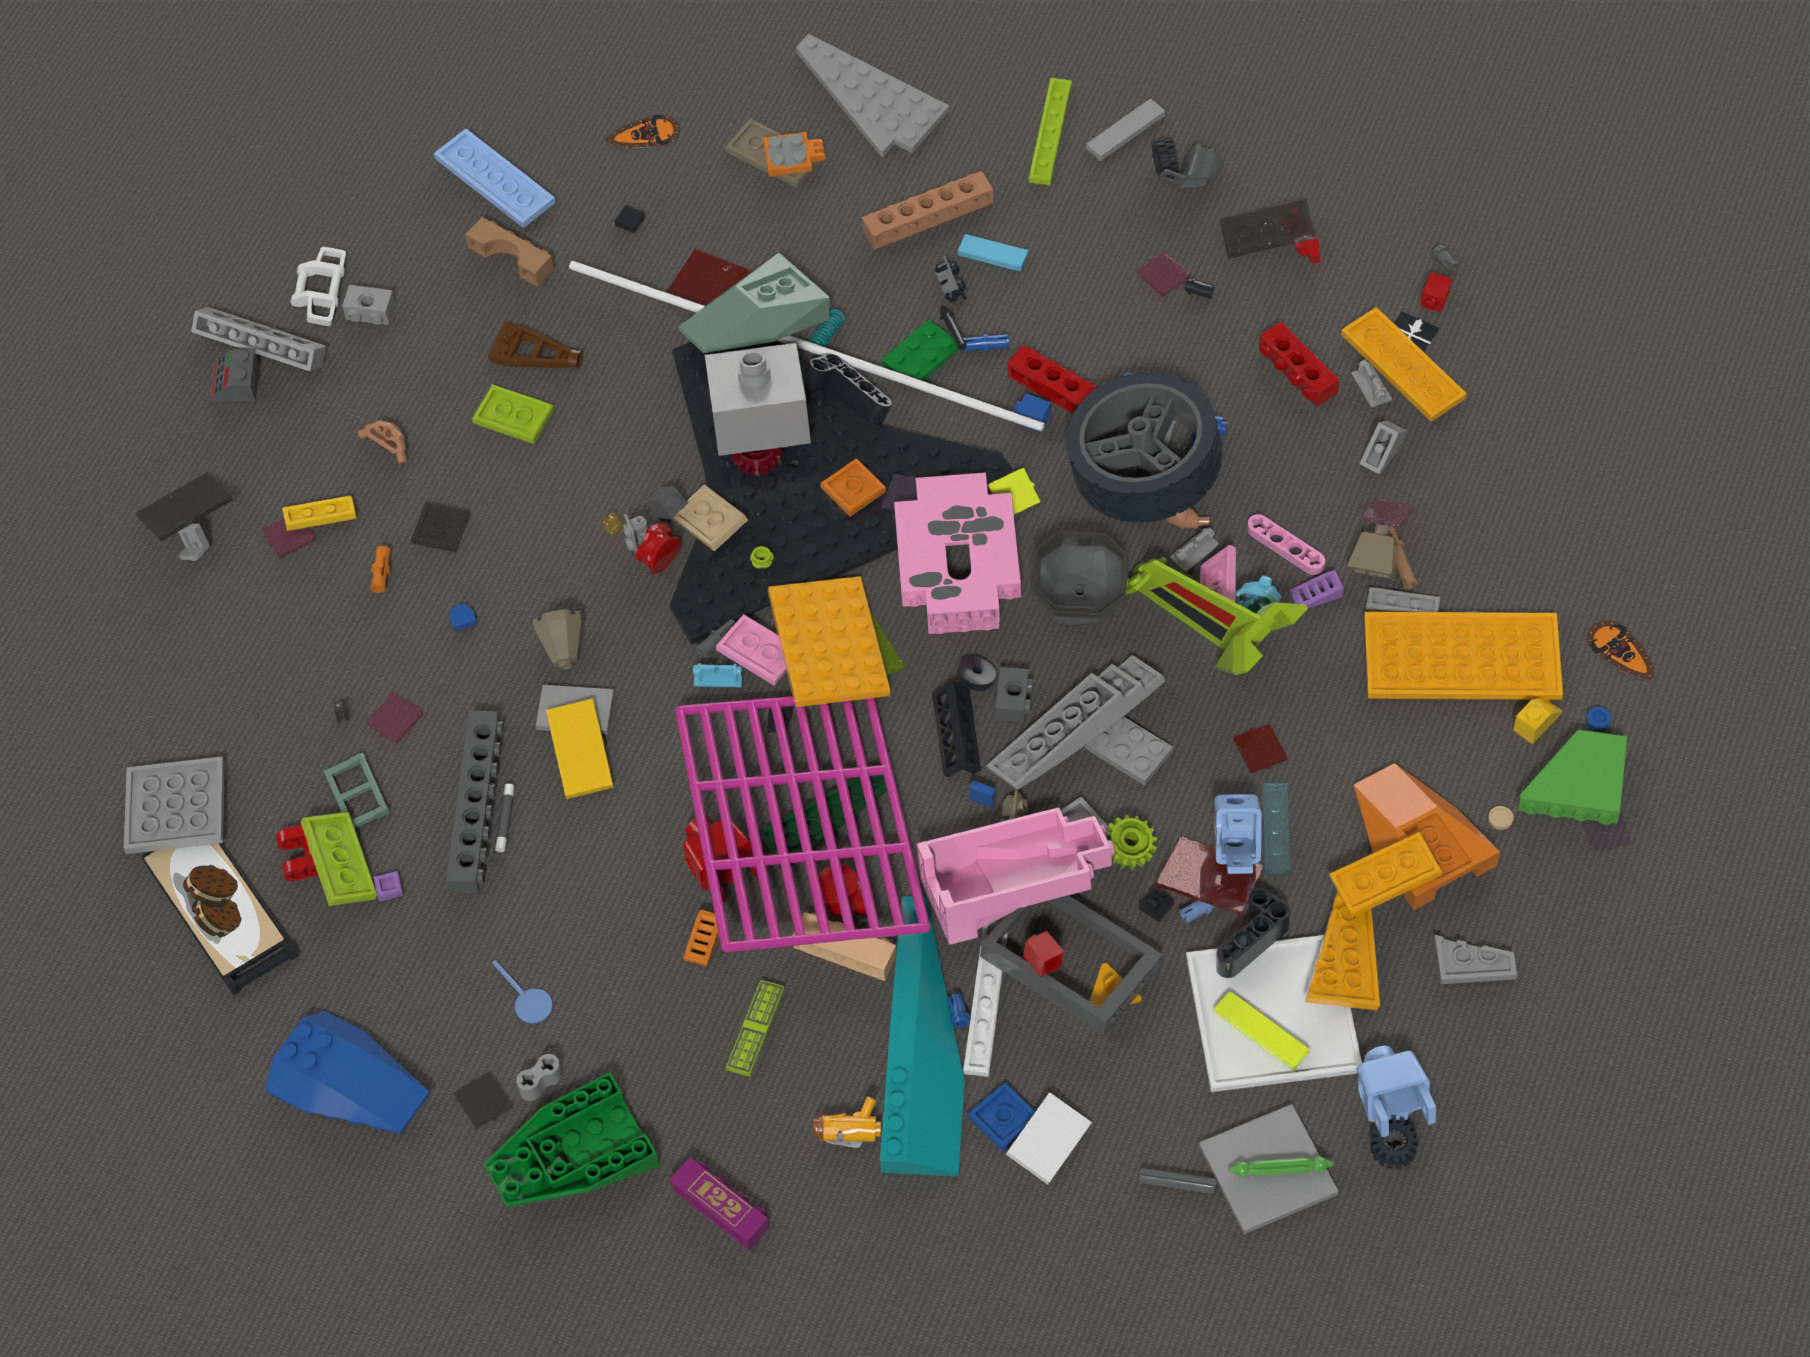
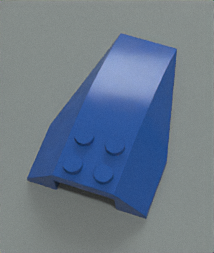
M326 1011L302 1018L273 1057L265 1088L267 1093L305 1113L313 1115L318 1113L331 1119L340 1118L357 1125L359 1123L367 1124L371 1128L397 1134L403 1133L430 1095V1092L365 1031Z

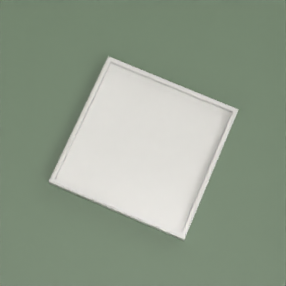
M1324 935L1276 941L1233 978H1223L1217 973L1216 953L1219 948L1186 952L1211 1092L1358 1073V1067L1362 1060L1351 1008L1304 1003ZM1229 991L1310 1049V1054L1294 1071L1214 1013L1215 1006Z

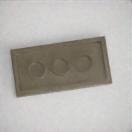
M749 119L725 149L727 153L768 173L763 137L782 134ZM811 162L812 170L817 166L819 162ZM811 171L774 177L798 188Z

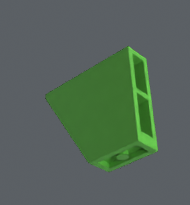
M1577 730L1521 793L1518 811H1523L1527 814H1545L1554 818L1567 817L1578 821H1596L1605 825L1617 824L1620 814L1627 736Z

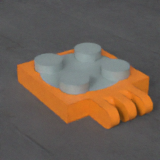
M807 132L763 137L769 177L812 171L811 162H819L826 159L823 140H808Z

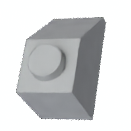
M1388 420L1379 422L1360 464L1381 474L1398 452L1407 430Z

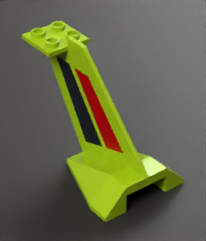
M1165 557L1157 560L1153 558L1147 563H1140L1134 568V575L1130 579L1127 577L1124 581V596L1136 591L1141 592L1223 649L1224 653L1215 667L1218 670L1234 675L1248 672L1263 657L1256 646L1270 631L1294 624L1308 609L1303 604L1274 602L1263 606L1257 613H1254L1164 564L1167 561Z

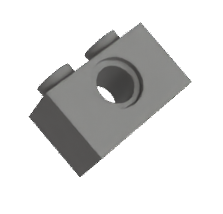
M349 285L342 307L346 320L369 322L376 325H389L396 303L392 290Z

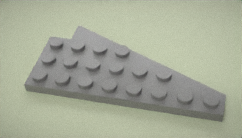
M810 34L796 47L800 58L881 157H884L894 144L913 154L949 112V105Z

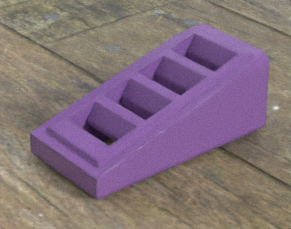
M1333 570L1291 589L1289 593L1295 604H1303L1310 608L1343 597V585L1336 571ZM1321 587H1323V589H1324V592H1322V593H1321V591H1320V589H1319V588H1321ZM1311 590H1313L1315 594L1314 597H1312L1310 593ZM1304 593L1307 600L1303 601L1300 594Z

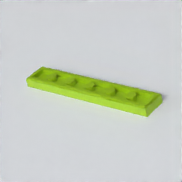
M1050 78L1029 174V183L1051 185L1072 80Z

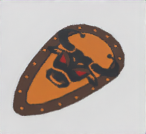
M665 114L653 115L617 129L606 138V143L623 148L664 146L672 143L678 137L680 125L671 116Z
M1611 620L1599 621L1591 626L1586 639L1588 646L1596 655L1631 676L1646 680L1654 679V667L1649 656L1625 626Z

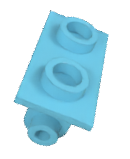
M701 663L693 666L695 687H742L743 666H737V664L701 665Z

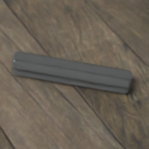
M1141 1168L1139 1172L1140 1183L1213 1194L1215 1191L1216 1180L1214 1178L1149 1168Z

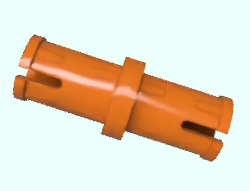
M378 546L376 548L375 563L371 567L373 576L370 589L375 593H383L386 589V578L390 573L389 558L391 549L387 546Z

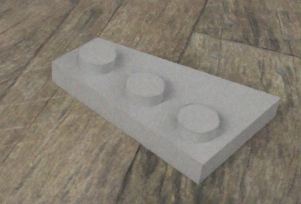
M1434 936L1440 984L1515 980L1517 978L1514 952L1488 946L1477 947L1468 945L1465 941L1457 940V942L1443 939V936Z

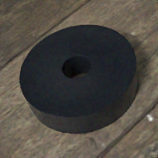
M972 656L964 658L959 663L956 675L958 681L964 687L974 691H984L993 685L996 671L987 660Z

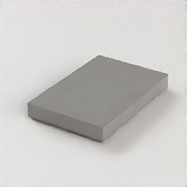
M543 685L536 729L551 731L546 710L593 698L601 734L608 735L614 689Z

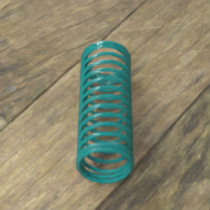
M832 309L829 312L831 320L823 321L808 342L826 347L832 336L838 331V328L845 322L844 314L837 309ZM832 312L839 314L843 318V320H841V318L837 315L832 314Z

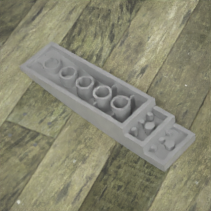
M1133 655L1118 668L1111 664L1098 677L1091 673L986 765L987 769L1014 789H1020L1058 765L1116 723L1165 682L1163 675Z

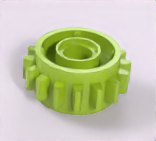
M1126 815L1123 820L1118 817L1115 819L1114 824L1110 823L1108 825L1106 839L1107 841H1112L1115 852L1114 855H1111L1113 859L1112 864L1118 863L1122 869L1125 866H1130V869L1134 870L1136 865L1143 867L1145 860L1148 862L1153 857L1151 853H1154L1157 848L1153 845L1156 843L1157 837L1152 836L1154 829L1147 826L1146 820L1142 822L1138 816L1129 818ZM1124 839H1131L1135 846L1127 845Z

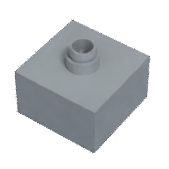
M796 343L705 355L719 456L811 443L806 398Z

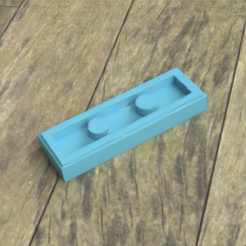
M965 234L958 249V256L1021 272L1028 257V250Z

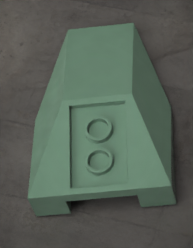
M778 253L679 326V331L703 353L774 342L828 320L830 297Z

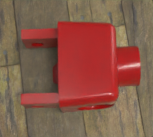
M706 815L714 860L729 859L721 819L713 823L709 816ZM695 818L685 829V834L688 837L683 841L685 862L702 890L710 892ZM731 819L739 858L754 857L751 841ZM748 867L758 880L756 867ZM731 869L716 870L719 886L720 884L729 885L734 882ZM720 886L722 901L725 903L724 890Z

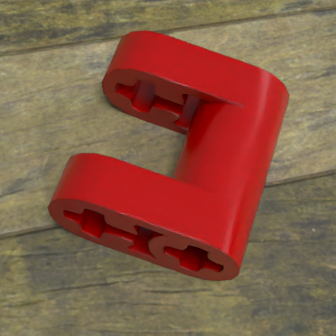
M302 825L277 832L275 838L278 849L292 850L303 847L305 855L304 857L289 860L282 865L284 879L287 881H298L317 876L318 872Z

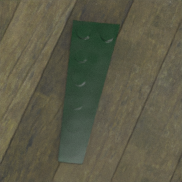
M884 775L870 776L875 800L887 792ZM855 777L847 782L854 817L867 807L860 777ZM838 787L825 794L833 833L846 824ZM816 799L803 806L812 850L825 840ZM792 812L781 818L788 853L803 852L795 814ZM770 824L759 831V836L769 853L777 855L778 851L773 827Z

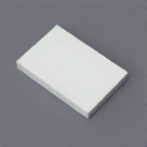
M1049 1093L1006 1155L1046 1184H1049L1092 1122Z

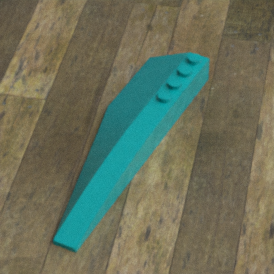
M902 896L901 912L904 925L919 923L913 897ZM923 897L930 930L927 933L898 935L880 1166L881 1173L959 1176L965 1080L954 1026L950 1021L951 1012L947 1002L948 997L927 897Z

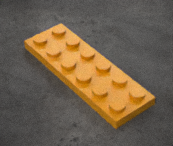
M1377 307L1341 330V335L1431 422L1466 399L1467 393Z

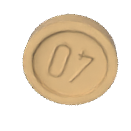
M1497 806L1489 812L1488 821L1493 828L1505 830L1512 825L1514 817L1512 811L1507 807Z

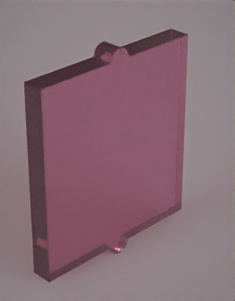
M1165 252L1153 260H1148L1146 265L1137 270V274L1162 297L1173 289H1178L1179 285L1190 278V274Z
M284 519L262 529L269 540V546L273 547L279 558L316 541V538L309 529L310 527L287 531Z
M392 693L366 721V724L378 731L380 736L384 735L397 744L422 717L423 711L413 706L409 700L405 701Z

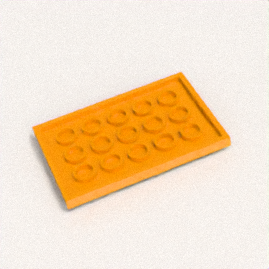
M861 576L768 587V596L795 707L890 696V687Z

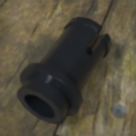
M1193 277V279L1188 278L1185 291L1189 295L1193 293L1211 299L1215 286L1197 281Z

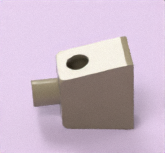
M1376 522L1374 533H1361L1348 562V568L1352 573L1395 580L1398 543L1395 538L1388 536L1389 524Z

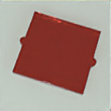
M1270 724L1257 729L1251 728L1249 732L1233 737V741L1250 773L1264 768L1270 769L1271 766L1287 760V756Z

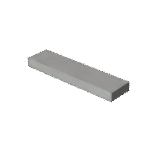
M1150 98L1086 143V149L1102 161L1163 118L1165 110Z

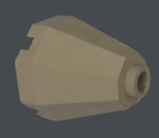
M562 609L542 614V620L539 622L535 618L533 624L536 636L553 666L559 667L560 670L572 668L573 664L578 661L583 630L580 611H575V615L570 614V610Z

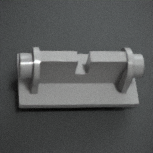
M1366 360L1361 361L1358 364V370L1351 372L1370 407L1392 401L1391 396L1370 362Z
M625 514L626 524L622 525L626 536L625 542L628 550H633L635 554L638 547L642 544L645 532L648 529L647 521L642 516L629 520L627 514Z
M1211 528L1202 529L1169 558L1187 572L1219 545L1213 539L1214 531Z

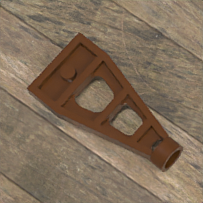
M504 322L488 354L489 362L509 367H573L578 369L582 364L583 352L570 349L525 326ZM523 340L536 345L532 355L516 354ZM545 347L557 351L554 359L540 358Z

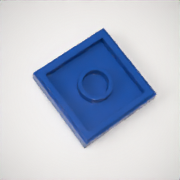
M1004 1082L972 1109L967 1116L1003 1152L1015 1142L1035 1114V1111Z

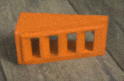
M699 910L684 954L685 961L708 966L719 938L715 913ZM704 931L711 933V936L702 934L700 932ZM697 940L708 943V946L696 942ZM693 950L703 951L705 955L694 953Z

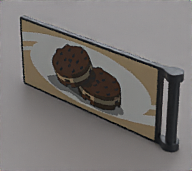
M221 843L150 851L141 857L143 863L233 996L240 992L239 989L289 959L292 961L298 957L293 946L286 939ZM283 947L285 950L235 981L231 979L234 975L277 949Z

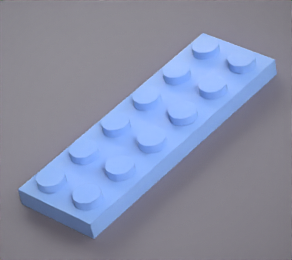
M467 129L463 130L434 153L435 159L523 228L556 203L554 196Z

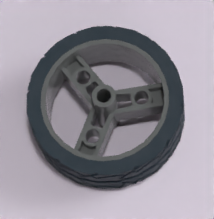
M1139 373L1115 379L1113 382H1108L1090 393L1082 401L1083 404L1079 405L1071 416L1067 428L1069 432L1066 435V450L1076 485L1087 503L1108 517L1120 521L1137 523L1140 521L1143 523L1160 521L1175 516L1176 513H1182L1197 504L1207 494L1206 491L1212 488L1219 476L1222 465L1220 463V460H1222V445L1216 416L1205 395L1197 387L1187 381L1185 382L1181 378L1161 373ZM1173 420L1189 427L1197 435L1193 447L1182 460L1163 444ZM1129 422V434L1104 439L1114 429ZM1137 466L1139 474L1143 477L1126 478L1108 472Z

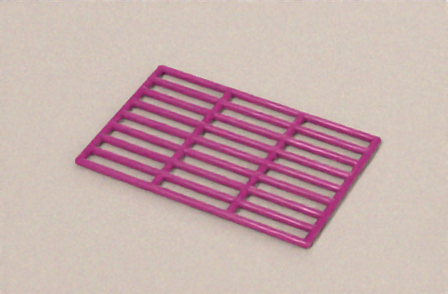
M793 696L683 705L675 708L721 948L724 952L927 933L930 930L875 698L861 700H866L881 765L867 767L852 701H844L842 703L857 768L843 769L830 708L827 703L819 704L834 770L819 771L805 706L795 708L810 772L795 773L781 707L795 706ZM757 709H772L786 774L771 775ZM748 710L761 776L747 777L734 711ZM724 712L737 778L723 779L710 713ZM700 714L713 777L712 781L699 782L686 715ZM884 775L900 843L885 844L870 776ZM860 777L875 840V845L861 847L846 778ZM836 779L851 848L837 849L822 780ZM812 781L827 850H812L798 787L799 782ZM788 784L803 852L788 853L774 785ZM764 786L778 851L777 855H763L749 787ZM740 788L754 857L739 858L725 789ZM701 791H716L729 859L714 860ZM888 854H903L919 923L904 925ZM878 855L894 926H879L864 856ZM854 857L870 928L855 930L839 860L841 858ZM815 861H830L845 931L830 932ZM805 862L820 933L805 934L790 863ZM767 865H781L795 936H780L766 869ZM756 867L770 938H755L741 868ZM731 869L745 935L744 941H730L716 870Z

